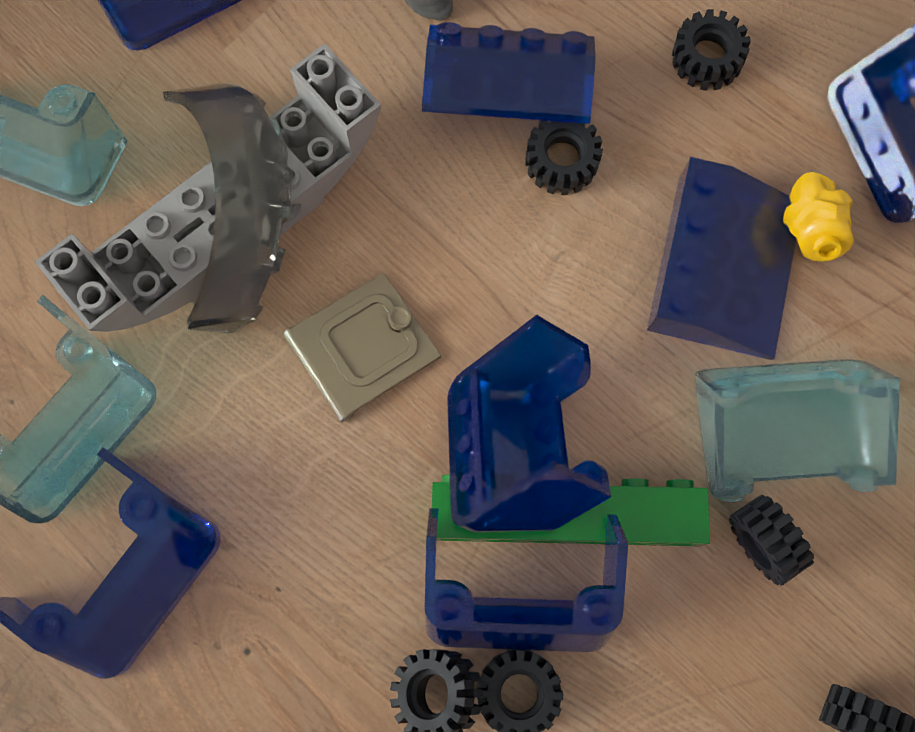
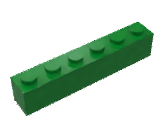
M442 475V482H432L431 540L699 547L710 544L708 488H694V481L686 479L667 480L666 487H649V480L640 478L622 479L621 486H604L603 478L594 477L577 478V485H559V478L548 476L532 477V484H514V477L487 476V483H469V476Z

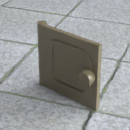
M384 272L296 326L290 327L283 333L340 422L349 420L355 411L441 358V354ZM389 325H390L393 329L400 330V332L393 331V330L389 327Z

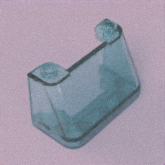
M59 85L45 95L39 108L0 95V177L72 205L86 206L95 202L106 186L128 142L96 94L74 85Z
M851 359L712 368L695 373V392L709 491L715 498L729 502L741 501L745 498V495L754 491V482L837 476L842 481L849 483L851 489L862 492L875 491L878 489V486L896 485L900 378L869 362Z

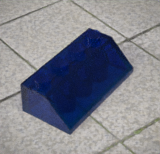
M453 22L430 25L426 45L422 112L590 124L596 61L595 38L578 31L555 34L545 33L537 28L513 31L503 30L495 25H485L480 28L461 27Z

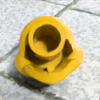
M815 172L803 174L791 190L789 196L791 205L787 206L784 211L783 223L789 227L790 232L797 238L804 257L811 261L819 262L835 260L848 252L854 243L850 216L853 200L845 191L841 189L836 190V184L828 177Z

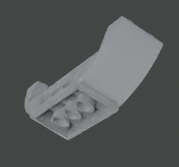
M325 43L290 69L298 94L297 97L91 252L72 233L34 261L90 331L110 332L132 328L167 315L190 302L194 304L324 202V197L341 180L364 148L376 125L381 110V104Z

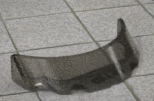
M222 83L163 91L165 101L183 105L198 122L207 142L214 174L215 223L212 248L200 293L187 318L188 330L233 333L252 323L259 316L264 307L259 303V300L265 290L269 277L280 270L285 249L279 247L282 224L288 221L291 215V174L287 168L288 153L278 121L270 119L264 109L266 102L259 95L249 92L241 86Z

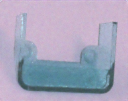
M44 295L37 302L69 328L57 344L56 358L59 364L71 373L72 376L13 442L0 434V505L26 521L35 524L49 522L63 511L149 412L156 400V388L148 378Z

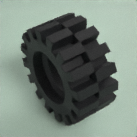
M706 9L704 17L698 11L693 14L691 20L687 17L683 21L682 27H679L672 50V56H674L672 63L674 68L679 67L678 76L681 79L687 75L690 76L688 85L694 87L696 81L701 82L700 90L707 91L709 84L713 83L714 90L721 89L723 82L728 86L733 83L735 77L739 76L748 56L751 43L750 36H746L748 31L746 26L742 25L737 28L739 18L733 16L729 21L725 19L728 12L721 10L719 17L714 16V9ZM701 41H712L719 44L725 50V56L716 59L707 58L701 55L695 49V46Z
M566 112L565 120H560L559 113L552 114L550 122L543 118L539 121L538 128L534 126L530 139L528 138L525 165L528 166L527 173L530 179L536 176L535 185L540 189L545 183L548 185V193L554 194L555 188H560L561 195H568L570 188H573L574 192L577 193L582 190L583 184L588 186L592 182L603 153V149H600L602 139L601 136L595 137L597 129L593 124L588 128L585 127L587 119L580 116L578 122L572 121L573 113ZM555 143H567L577 149L579 159L571 166H560L549 159L548 149Z
M760 495L730 515L729 523L732 525L730 528L732 533L738 536L736 540L739 546H743L746 550L744 553L748 559L751 558L754 561V566L759 571L762 570L768 580L772 579L774 584L782 586L813 565L814 554L809 550L811 548L809 542L802 538L804 533L801 528L795 527L792 523L794 519L790 514L787 513L785 515L783 507L777 502L774 504L769 496Z
M422 649L416 651V655H408L403 660L408 667H397L394 674L400 677L401 680L400 682H391L390 691H398V698L390 699L391 708L401 709V712L394 717L398 724L408 723L404 728L405 732H463L462 729H470L475 721L470 715H479L482 706L474 704V699L483 698V689H474L473 683L480 681L481 678L479 672H469L470 668L474 665L469 659H461L462 654L456 651ZM434 675L441 676L445 680L448 689L446 707L438 714L429 709L425 695L427 683Z
M524 649L506 650L507 652L493 657L483 668L480 676L481 680L477 684V689H483V698H477L478 705L482 706L481 713L487 724L498 732H542L545 729L549 730L554 725L552 723L554 718L560 715L562 710L560 703L563 700V691L560 686L561 680L553 666L540 655ZM513 675H526L534 681L537 687L536 702L525 712L509 710L501 699L502 686Z
M838 684L831 685L819 717V721L840 732H915V718L911 715L903 713L895 707L888 706L882 701L875 700L863 693L855 692Z

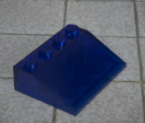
M690 157L678 181L647 331L763 359H775L796 244V237L790 232L789 227L783 223L784 211L787 206L791 205L789 195L733 166Z

